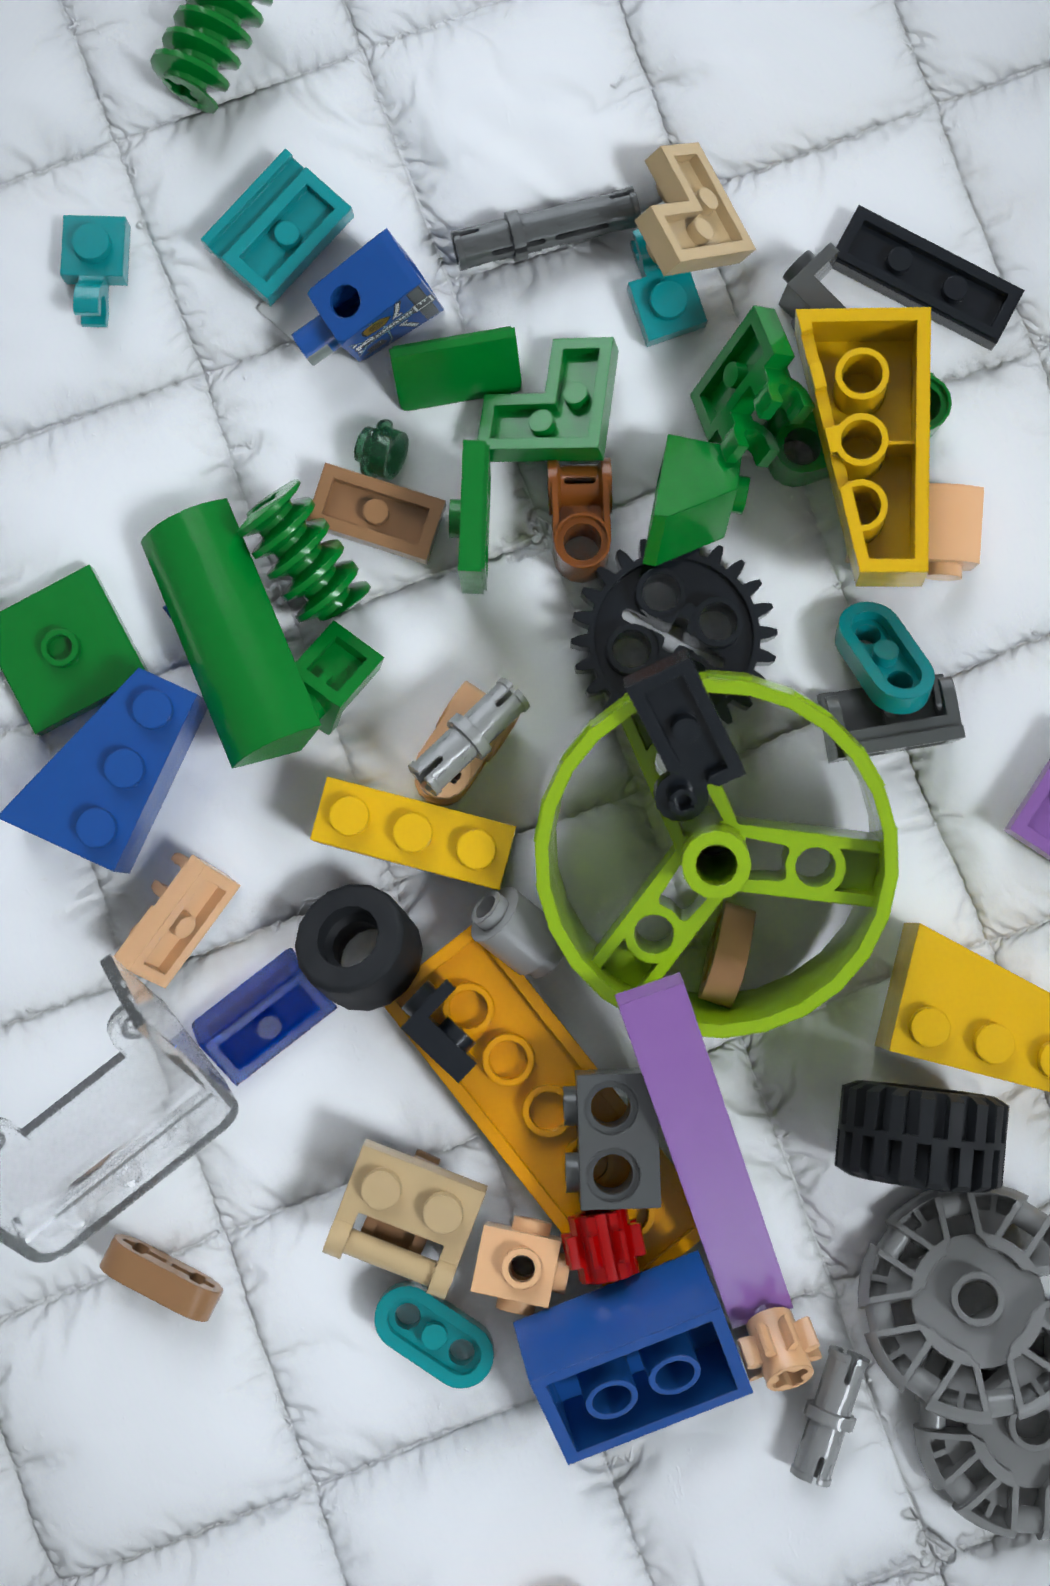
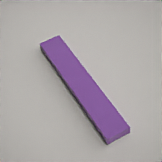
M680 972L615 994L621 1016L732 1329L746 1325L751 1317L763 1310L774 1307L792 1309L793 1305Z

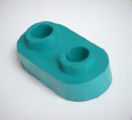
M859 602L847 607L839 618L835 634V645L868 697L876 706L889 713L910 714L920 710L929 699L935 681V672L931 663L904 624L890 608L879 603ZM860 640H866L871 642L872 644H865Z
M404 1281L388 1288L381 1296L374 1316L376 1331L387 1346L447 1386L464 1389L475 1386L484 1380L493 1364L494 1343L491 1334L483 1324L446 1299L442 1300L427 1294L428 1287L418 1282ZM405 1303L413 1304L419 1309L421 1317L413 1324L403 1323L397 1316V1308ZM459 1339L469 1341L474 1347L473 1355L464 1360L455 1358L450 1351V1346L454 1341Z

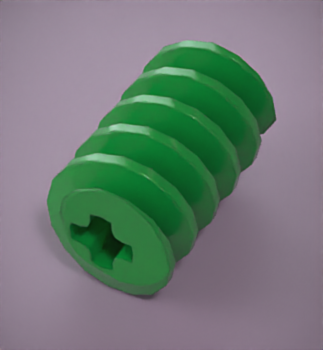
M186 0V4L179 5L173 16L175 26L168 27L161 38L164 48L156 49L150 59L152 69L163 84L180 99L204 112L214 114L219 106L206 92L207 88L209 87L221 92L228 90L230 83L217 69L219 66L234 71L239 69L241 61L229 47L234 45L242 49L250 48L253 40L240 26L243 23L250 27L260 28L264 18L252 3L255 2L271 7L274 3L273 0Z
M296 479L280 487L248 511L246 514L248 517L238 529L237 534L240 538L258 533L261 535L262 540L251 553L255 559L275 555L277 561L266 576L270 581L285 576L290 577L292 581L281 597L285 602L300 597L306 600L304 606L295 616L299 623L318 618L319 621H325L336 617L359 602L369 592L371 586L367 581L351 583L359 570L353 560L336 563L344 550V546L338 539L321 542L330 528L328 522L324 518L306 521L314 510L315 503L310 497L290 500L301 484Z

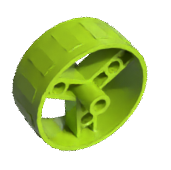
M706 670L698 673L708 693L746 695L791 709L823 729L840 747L858 778L868 813L869 832L736 816L723 785L718 787L709 784L707 785L708 792L715 806H706L700 815L694 819L684 821L683 824L680 821H672L661 814L673 845L599 943H597L587 933L568 900L558 867L556 827L563 792L573 771L597 741L619 724L623 726L654 798V785L659 776L664 772L656 764L655 758L658 752L628 693H625L623 697L590 720L563 753L542 797L533 842H535L536 888L549 931L572 969L602 999L618 1009L615 994L663 978L724 898L731 897L738 891L854 905L845 924L820 953L787 976L754 989L739 991L730 1009L699 999L698 992L687 991L702 1037L729 1038L767 1032L808 1015L840 992L869 959L889 920L899 877L898 827L895 824L887 792L884 788L885 783L865 748L828 710L790 686L787 687L745 672ZM746 838L784 845L781 853V868L777 871L751 870L752 864ZM712 845L726 847L724 851L715 855H707L701 852L706 847ZM819 847L830 853L828 867L823 873L817 876H805L796 871L797 859L803 851ZM680 865L682 866L684 879L690 888L699 894L685 909L679 908L672 899L662 895ZM660 915L671 923L672 930L662 940L649 941L638 933L636 925L643 917Z

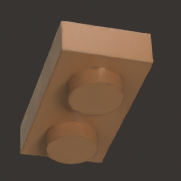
M325 462L313 498L315 507L306 521L324 518L330 525L329 534L427 565L447 505L446 500Z

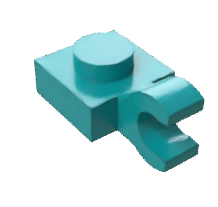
M63 215L60 275L65 284L75 285L73 313L81 315L82 327L107 328L109 320V285L128 286L131 226L124 216Z
M639 229L632 231L634 240L630 241V246L642 278L628 282L627 292L646 347L705 328L708 320L691 272L663 276L659 266L649 256L646 242Z

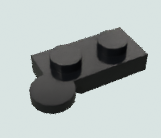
M687 648L623 677L625 689L667 770L659 776L654 785L653 795L656 807L664 817L680 822L694 819L703 812L709 798L707 785L712 784L719 787L746 774L739 754Z

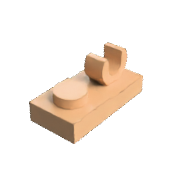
M174 853L171 860L179 865L181 870L169 886L155 879L151 887L153 892L160 897L154 906H150L142 919L132 928L128 938L113 957L129 972L165 989L241 886L229 875L193 854L189 858L181 853Z

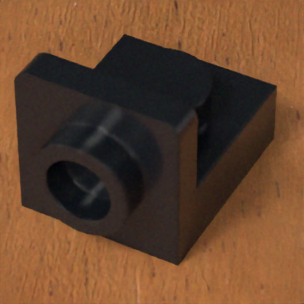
M448 979L438 988L427 980L401 1008L410 1016L401 1029L459 1083L477 1064V1060L469 1053L476 1042L449 1016L440 1025L430 1016L457 987Z

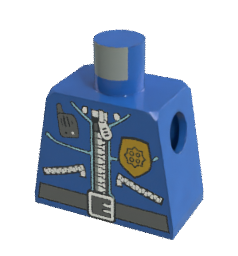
M386 228L310 288L307 295L319 312V315L295 331L292 337L303 355L313 366L340 347L360 362L368 359L445 309L411 257Z

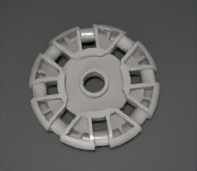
M1002 1186L985 1193L925 1191L908 1200L885 1221V1224L889 1226L877 1245L870 1243L863 1259L858 1284V1308L865 1309L870 1332L865 1333L864 1336L873 1357L888 1379L901 1392L906 1388L928 1403L925 1408L926 1410L956 1422L973 1425H993L992 1418L1015 1414L1018 1415L1020 1421L1050 1407V1358L1048 1361H1045L1029 1350L1041 1329L1050 1335V1300L1045 1301L1044 1288L1040 1277L1050 1275V1214L1047 1215L1028 1203L1027 1199L1029 1196L1015 1189ZM970 1214L975 1234H963L950 1238L946 1218ZM1012 1223L1034 1237L1025 1252L1003 1238ZM910 1242L927 1251L916 1271H913L899 1261ZM982 1282L994 1290L998 1306L991 1316L985 1319H974L967 1316L961 1310L958 1303V1294L966 1284ZM911 1300L912 1315L916 1324L895 1327L891 1304ZM931 1348L943 1358L953 1363L943 1380L921 1366ZM1006 1365L1011 1387L985 1391L981 1369L995 1370Z
M998 1305L988 1307L969 1317L985 1319L996 1311ZM1041 1329L1039 1335L1044 1336V1355H1040L1035 1351L1032 1352L1048 1361L1050 1358V1335ZM933 1350L924 1368L943 1380L953 1363ZM1006 1365L995 1370H984L982 1372L985 1391L1011 1387ZM915 1394L914 1400L920 1403V1419L918 1423L913 1424L918 1455L925 1473L936 1490L944 1489L954 1500L952 1504L953 1510L976 1526L997 1535L1014 1539L1017 1533L1036 1534L1038 1540L1050 1539V1407L1045 1409L1047 1425L1044 1431L1036 1437L1024 1438L1019 1436L1016 1431L1017 1414L992 1418L993 1425L964 1423V1428L946 1427V1418L926 1410L925 1408L928 1403ZM979 1459L989 1473L981 1480L972 1482L964 1472ZM1019 1487L1038 1488V1499H1035L1034 1506L1019 1505Z

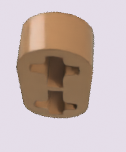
M724 901L710 937L698 992L699 999L729 1009L732 1007L747 966L756 919L755 910Z
M115 1234L99 1264L100 1269L115 1281L186 1318L199 1322L209 1320L223 1293L221 1285L211 1277L128 1235Z

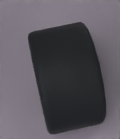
M348 884L328 891L313 903L299 924L295 942L298 966L309 982L334 1003L347 1010L371 1011L389 1005L406 992L419 972L423 952L419 929L389 894L371 885ZM377 929V942L370 955L358 964L342 967V953L348 942L360 932Z

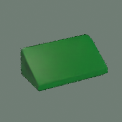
M507 326L396 345L389 349L399 405L403 411L482 399L485 394L517 393L522 387L515 327Z

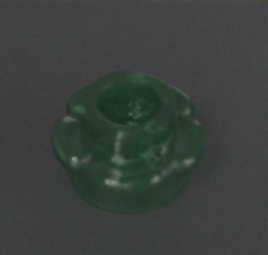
M381 419L376 424V428L371 426L365 427L359 434L354 448V458L360 463L361 474L373 478L381 477L386 480L394 479L403 467L407 456L408 436L405 432L394 429L393 422L389 419Z

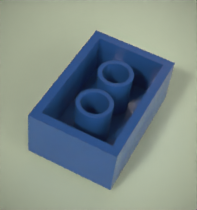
M699 1250L669 1260L632 1275L629 1278L605 1285L513 1322L529 1383L568 1465L753 1393Z

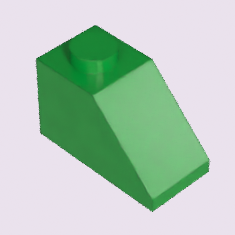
M668 434L657 480L642 564L657 566L725 537L731 513L742 515L748 496L750 477L739 475L742 457L736 464L726 463L720 444Z

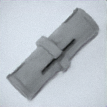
M501 677L496 682V685L466 714L462 716L456 713L447 722L449 730L415 762L412 761L408 765V769L420 784L424 780L426 781L425 789L434 796H438L442 789L475 757L482 760L492 751L490 743L522 712L525 713L530 708L528 700L519 689L512 694L510 689L513 688V683L506 678Z
M834 1345L829 1346V1355L815 1398L807 1399L803 1413L808 1417L794 1463L790 1467V1472L805 1482L812 1484L813 1477L817 1478L816 1484L820 1487H830L831 1476L845 1432H853L857 1419L852 1415V1410L865 1370L870 1363V1360L863 1355L851 1350H847V1354H845L842 1347Z

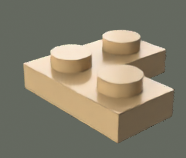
M699 142L660 146L645 160L656 182L657 192L666 204L648 207L634 221L646 242L649 256L659 266L663 276L739 264L756 250Z

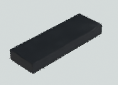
M858 205L836 246L840 252L832 269L906 307H931V320L990 351L996 346L1025 291L861 205Z

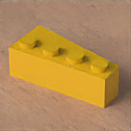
M931 307L796 309L795 339L808 392L815 406L813 413L856 587H922L928 574Z
M904 923L874 1046L1050 1092V993L921 923Z

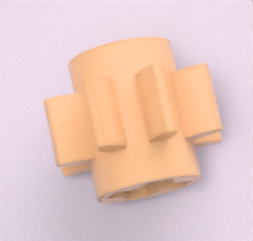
M774 1307L763 1310L748 1320L746 1328L749 1336L738 1338L737 1343L750 1381L764 1377L768 1389L772 1391H785L804 1384L813 1376L814 1370L811 1362L820 1360L822 1355L819 1350L820 1343L810 1317L807 1316L795 1321L789 1308Z

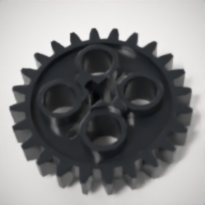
M641 539L638 545L639 559L633 561L624 551L618 550L615 554V561L619 571L616 574L601 566L596 569L595 576L603 587L602 591L583 587L580 597L593 609L592 611H578L573 614L572 622L588 630L587 634L576 636L570 641V648L588 652V657L577 663L574 670L576 674L594 673L596 679L586 689L585 694L589 698L605 692L609 699L605 704L604 710L627 693L623 677L687 648L679 645L673 653L667 652L662 648L665 639L662 634L638 624H631L623 619L622 613L627 610L637 614L642 620L661 632L668 633L673 625L682 628L684 632L681 640L685 644L703 652L715 654L724 660V665L718 668L711 665L701 655L687 648L698 672L706 670L745 672L765 679L754 670L755 666H769L775 662L776 656L769 651L761 649L760 643L774 639L778 635V631L775 628L760 626L759 620L771 612L773 605L772 603L753 604L751 597L757 592L762 582L759 579L742 585L737 578L742 572L745 562L741 559L727 569L721 566L720 562L723 556V546L721 545L713 549L707 558L699 555L700 548L657 566L642 564L647 540ZM660 582L667 584L675 593L676 605L667 611L653 610L646 605L642 590L651 583ZM707 611L723 613L731 622V636L725 640L718 641L709 639L700 628V616ZM627 637L638 639L647 649V661L643 665L634 668L621 665L613 654V646L617 641ZM709 693L725 728L733 722L731 712L727 706L729 703L744 711H747L753 705L750 697L746 695Z

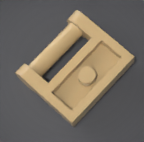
M366 1138L322 1253L341 1259L344 1253L428 1286L427 1294L445 1300L488 1186ZM358 1213L443 1245L438 1261L354 1229L353 1226Z

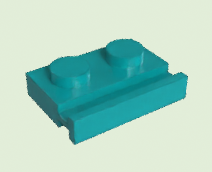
M285 148L201 238V241L206 250L218 257L225 267L271 307L354 218V213L348 203L307 167L304 168Z

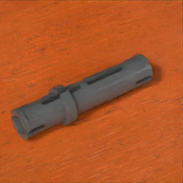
M631 186L610 192L609 194L556 205L535 212L520 215L517 210L504 212L503 219L474 227L451 230V240L459 270L463 271L480 266L481 264L513 258L514 262L528 260L529 253L541 251L542 249L570 244L615 231L638 228L634 220L641 215L636 192H634V188Z

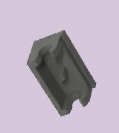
M935 675V681L927 703L920 710L910 714H893L882 710L871 701L863 688L817 695L818 704L828 710L865 748L869 757L949 744L966 737L964 725L961 722L956 690L951 676ZM823 730L828 763L846 761L847 759L840 747Z

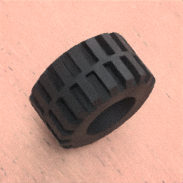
M855 1080L842 1085L834 1165L854 1177L914 1188L963 1193H985L1001 1188L1003 1186L1009 1105L994 1096L899 1083Z

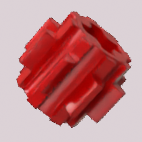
M628 1209L583 1210L567 1217L570 1232L561 1234L566 1265L572 1271L578 1270L581 1284H604L623 1280L640 1272L637 1256L646 1255L641 1223L636 1222L634 1218L629 1219Z

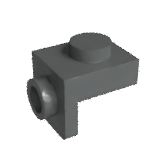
M831 242L816 256L810 250L804 252L782 277L787 282V285L778 305L792 318L791 325L794 331L796 309L846 308L820 282L830 272L840 252Z

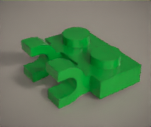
M753 305L690 394L707 441L721 444V452L726 463L736 464L745 451L748 450L752 454L757 467L767 468L779 454L780 449L772 433L765 426L753 421L751 415L754 411H756L759 419L770 420L781 406L785 410L791 424L801 425L815 408L807 390L799 382L788 377L785 372L786 368L795 358V355L778 315L773 308Z

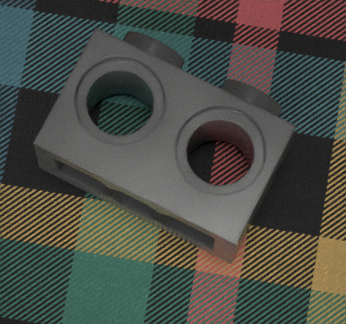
M641 1069L575 1070V1086H563L564 1126H576L577 1152H565L566 1193L578 1192L581 1210L661 1208L659 1122ZM607 1087H615L622 1090L628 1100L627 1109L623 1116L612 1122L601 1121L591 1112L593 1097L598 1091ZM606 1155H620L630 1164V1172L627 1179L621 1185L611 1188L597 1183L593 1178V1170L596 1163Z

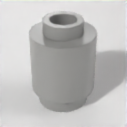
M505 887L498 891H490L475 905L471 915L473 922L471 927L472 938L517 974H529L533 978L544 977L563 958L564 954L549 931L544 912L515 888Z

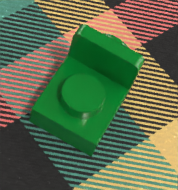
M335 620L295 662L322 726L319 730L327 735H330L338 726L345 708L380 670L385 658Z

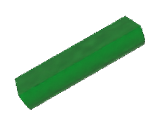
M224 498L189 507L166 518L153 527L140 543L231 768L234 769L299 752L322 725L245 540L237 534L239 526L228 499Z

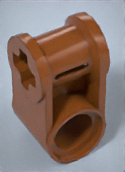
M604 457V461H599L598 464L560 465L557 460H547L549 516H552L553 559L555 567L563 577L572 582L585 583L596 579V569L600 566L607 567L611 545V458ZM584 536L592 539L597 544L599 551L591 559L576 560L569 556L564 546L572 538Z

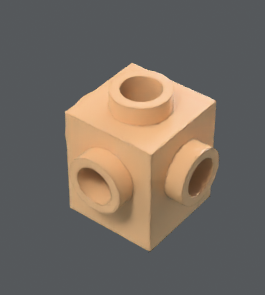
M514 1215L512 1226L490 1221L486 1222L483 1226L470 1292L497 1297V1309L526 1316L534 1314L536 1306L549 1308L552 1292L565 1295L570 1267L566 1265L565 1254L560 1252L562 1246L561 1237L550 1234L552 1223ZM519 1255L529 1257L535 1265V1271L528 1275L519 1273L513 1264L514 1257Z

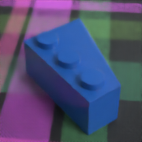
M138 668L0 812V820L113 872L130 874L208 709L204 698Z

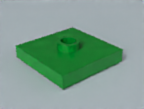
M463 440L461 499H450L449 538H459L458 574L461 590L464 594H484V591H487L491 462L490 447L486 445V440Z
M90 564L0 611V668L34 733L38 736H43L105 703L138 668L148 671L98 574Z

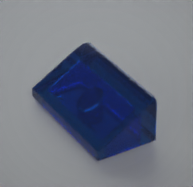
M288 948L192 1023V1029L197 1043L202 1050L238 1086L338 1007L336 1003L329 1000L309 982L298 966L296 952L293 948Z

